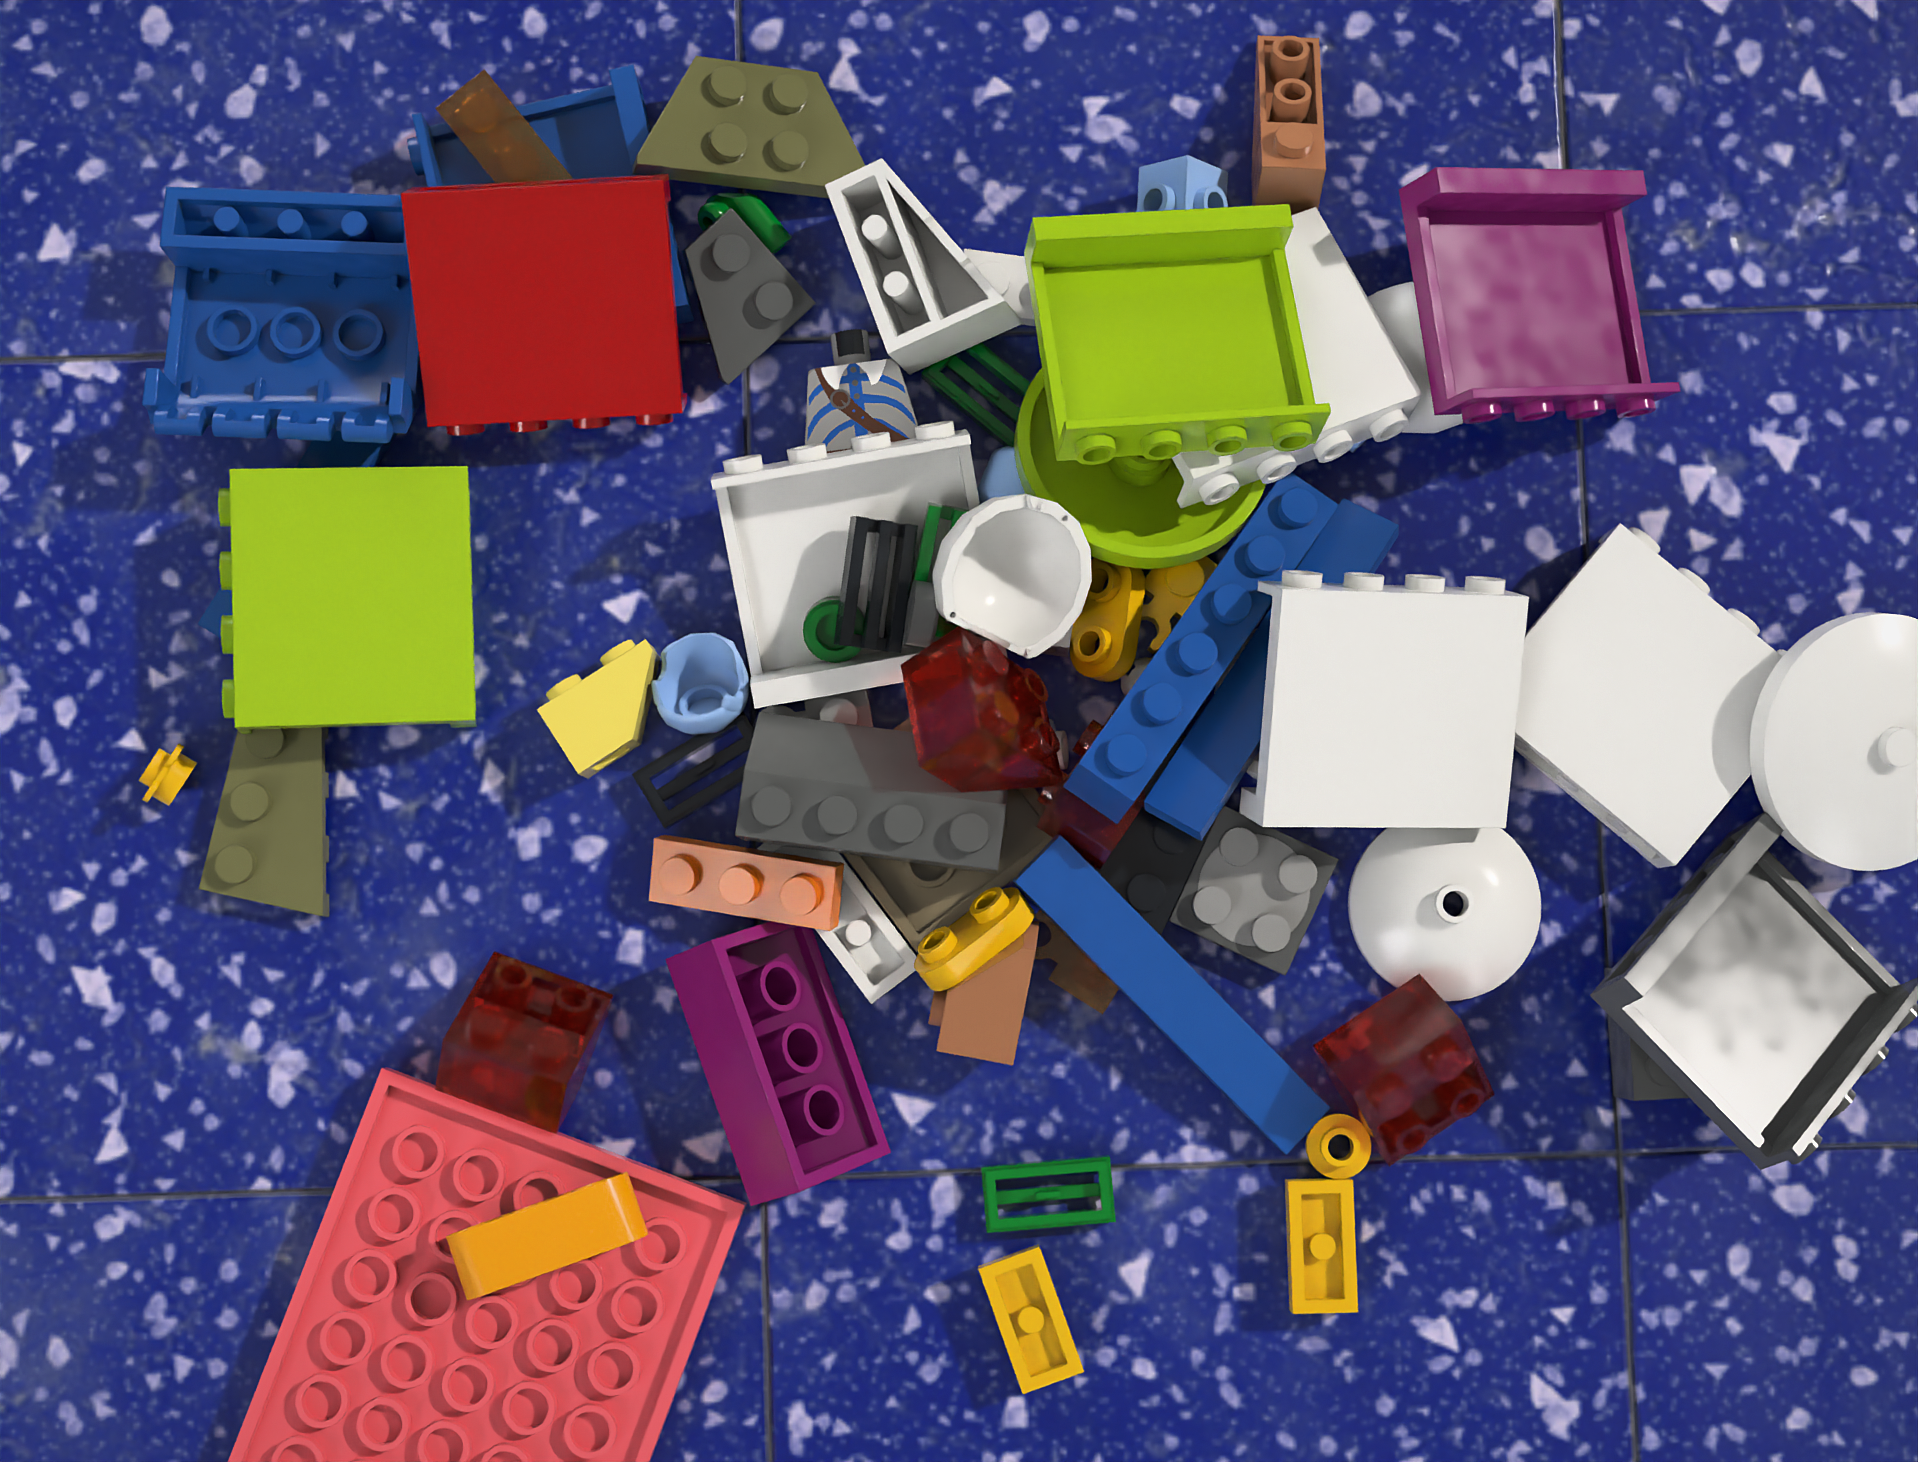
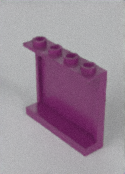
M1436 167L1399 189L1434 415L1461 414L1463 423L1474 424L1500 418L1502 413H1514L1515 421L1527 422L1550 417L1555 414V411H1566L1567 419L1579 420L1601 415L1606 412V409H1616L1618 418H1630L1654 412L1656 410L1655 401L1680 392L1679 382L1651 383L1628 250L1622 208L1647 195L1643 170Z

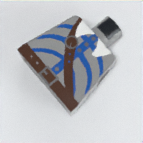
M851 329L832 334L830 338L834 366L815 368L808 372L805 445L825 443L826 452L833 453L852 449L851 438L867 434L889 432L891 442L916 438L915 427L918 426L899 364L893 359L871 361L869 338L866 330Z

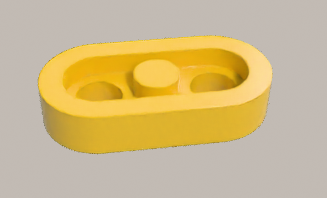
M1094 557L1091 560L1092 582L1082 613L1073 623L1070 658L1075 669L1082 675L1102 682H1112L1121 678L1129 671L1136 657L1145 595V577L1141 568L1119 566ZM1109 577L1108 585L1103 590L1104 584L1107 578ZM1099 638V648L1094 653L1096 640Z
M990 888L981 893L972 902L969 911L949 927H939L923 938L917 949L919 954L915 959L914 968L931 990L943 991L963 981L1019 938L1032 923L1034 910L1017 888Z

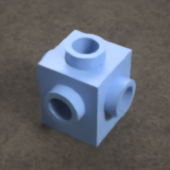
M1189 155L1139 167L1136 212L1228 207V172Z

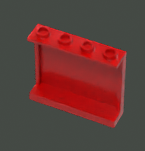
M669 174L412 187L401 193L427 427L446 426L448 435L462 436L484 432V424L509 423L510 431L533 432L548 428L547 420L572 419L574 428L591 429L609 426L611 424L610 417L635 416V421L638 425H661L673 422V414L683 413L687 404V393H683L670 242L667 205L671 200Z

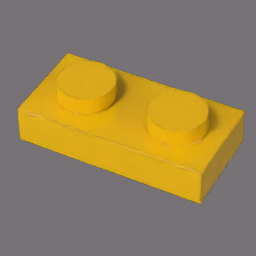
M1351 1178L1285 1179L1290 1312L1292 1314L1357 1313L1358 1292L1353 1180Z
M1039 1244L979 1265L978 1270L1022 1394L1083 1373L1084 1369Z

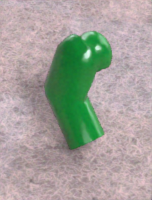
M752 193L715 194L707 199L697 214L699 226L704 231L724 211L732 208L773 255L793 238L766 204Z

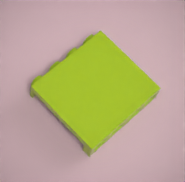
M1289 204L1032 218L1024 256L1057 461L1077 460L1082 464L1095 465L1107 462L1114 457L1143 455L1149 460H1164L1172 458L1180 452L1206 450L1213 455L1227 456L1236 454L1245 448L1274 446L1279 451H1295L1309 444L1316 443L1331 414L1330 403H1315L1285 253V246L1294 227Z
M468 466L229 469L230 488H219L218 492L220 526L231 527V551L220 552L219 559L221 589L232 590V615H222L221 617L223 654H233L234 679H223L222 682L224 718H234L235 728L241 734H252V729L450 724L451 728L477 727Z

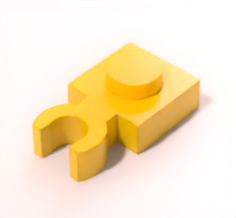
M1205 556L1179 566L1152 569L1146 576L1145 594L1152 600L1149 604L1143 605L1141 620L1152 622L1157 629V636L1152 640L1147 649L1150 653H1157L1171 633L1170 620L1172 617L1175 616L1180 620L1218 566Z

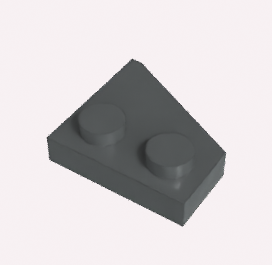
M732 208L724 211L682 250L690 281L693 282L697 294V305L704 329H707L717 366H715L717 375L725 385H729L816 304Z

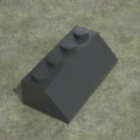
M759 712L744 769L735 836L745 841L997 874L1014 746Z

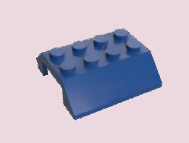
M166 186L160 248L175 265L165 366L164 373L159 368H146L142 405L148 411L150 424H154L155 433L162 435L202 436L206 428L212 426V432L215 437L267 438L271 429H277L279 439L331 441L335 432L341 431L343 441L389 443L393 433L406 434L421 404L422 375L401 195Z

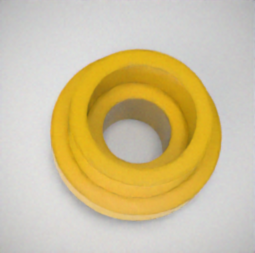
M1340 1113L1323 1116L1309 1130L1305 1143L1306 1154L1311 1165L1319 1173L1332 1179H1347L1358 1174L1368 1163L1371 1155V1140L1366 1128L1357 1119ZM1343 1134L1350 1141V1151L1344 1158L1335 1159L1328 1151V1144L1332 1137Z

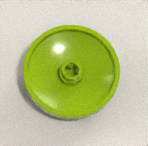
M1042 368L1030 383L1023 398L1015 430L1014 456L1019 479L1025 494L1056 502L1079 521L1091 548V556L1099 560L1125 567L1157 569L1179 566L1201 559L1221 548L1240 532L1253 514L1265 489L1266 484L1262 483L1259 479L1239 487L1237 492L1231 497L1217 504L1206 505L1203 501L1180 508L1177 499L1184 480L1172 458L1149 460L1143 455L1114 457L1107 462L1095 465L1082 464L1077 460L1057 461Z

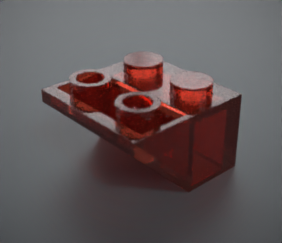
M961 626L956 627L901 664L919 767L961 793L1052 787L1063 780L1057 752L1060 750V743L1050 725L1045 703L1048 700V691L1044 682L1035 671L1030 668L1023 669L1004 656L993 642L989 640L982 641Z
M494 951L443 1038L435 1090L557 1134L581 1087L612 1004L613 994Z
M1420 973L1312 1045L1332 1084L1355 1118L1366 1128L1371 1142L1389 1167L1404 1156L1420 1150L1429 1139L1460 1118L1472 1115L1479 1109L1481 1104L1495 1095L1462 1020Z

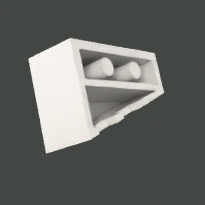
M882 158L825 185L886 351L909 375L1023 324L1022 320Z

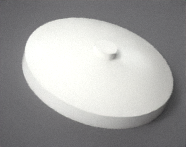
M1866 612L1846 615L1828 621L1807 633L1784 654L1767 678L1759 695L1753 714L1749 740V761L1756 794L1764 812L1784 830L1781 835L1795 848L1814 859L1859 871L1886 870L1918 859V619L1897 614Z

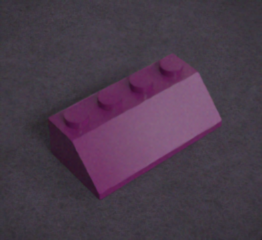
M770 921L707 941L665 959L751 1206L801 1192L891 1153L812 928Z

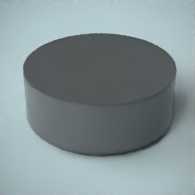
M914 580L907 606L904 644L928 648L934 641L939 612L936 608L934 584Z

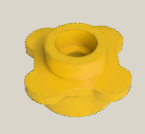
M178 744L171 755L159 748L138 780L150 787L142 798L143 801L148 803L150 798L154 797L170 806L197 762L181 754L184 748L183 745Z

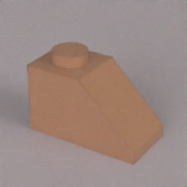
M1033 920L1019 938L963 981L949 989L934 991L928 1024L941 1027L936 1051L1002 1064H1014L1035 958L1039 921Z

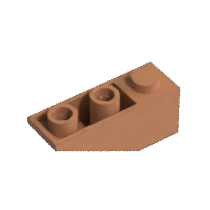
M1258 35L1256 42L1251 174L1252 206L1289 204L1291 215L1314 207L1318 209L1326 172L1319 38Z

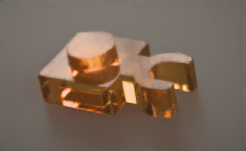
M1038 910L1034 918L1049 928L1050 940L1045 946L1036 947L1034 959L1050 958L1056 962L1057 965L1048 977V980L1103 1014L1119 988L1041 910Z

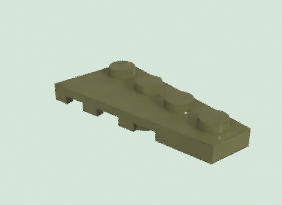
M328 727L252 729V734H241L237 731L199 885L200 890L329 917V894H326V863H329V836H326L325 798H329V773L325 772V740L328 739Z

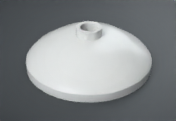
M1386 828L1367 846L1354 869L1348 895V913L1351 930L1362 955L1384 980L1394 987L1419 998L1437 1001H1459L1470 999L1495 989L1509 979L1523 964L1534 945L1539 930L1541 896L1538 881L1528 857L1515 840L1501 828ZM1449 892L1459 894L1463 900V909L1455 917L1447 914L1443 908V899Z

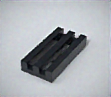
M860 516L850 517L834 644L901 653L918 525L900 524L893 521L875 520ZM867 532L876 533L863 635L854 634L866 537ZM896 536L884 637L880 638L878 635L891 538Z
M744 711L723 730L716 733L697 734L632 774L665 829L671 828L742 784L746 764L670 810L665 804V801L749 751L754 728ZM737 728L740 730L743 738L659 789H656L651 780Z

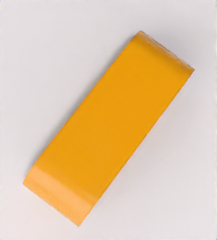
M626 1171L450 1234L446 1238L466 1299L471 1300L626 1245L649 1234L628 1172Z

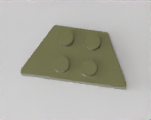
M695 56L638 152L633 164L632 175L669 174L670 180L829 198L825 187L826 184L864 167L865 164L818 72Z

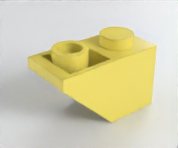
M630 639L613 647L600 658V662L603 665L602 668L583 680L578 674L562 680L546 693L549 702L537 709L577 773L587 779L642 743L652 698L651 681L656 680L660 662L659 655L646 639L637 645Z

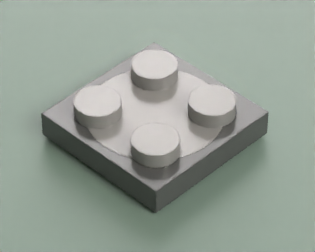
M1224 806L1213 822L1168 922L1278 974L1286 976L1339 859L1271 827H1262L1241 813Z

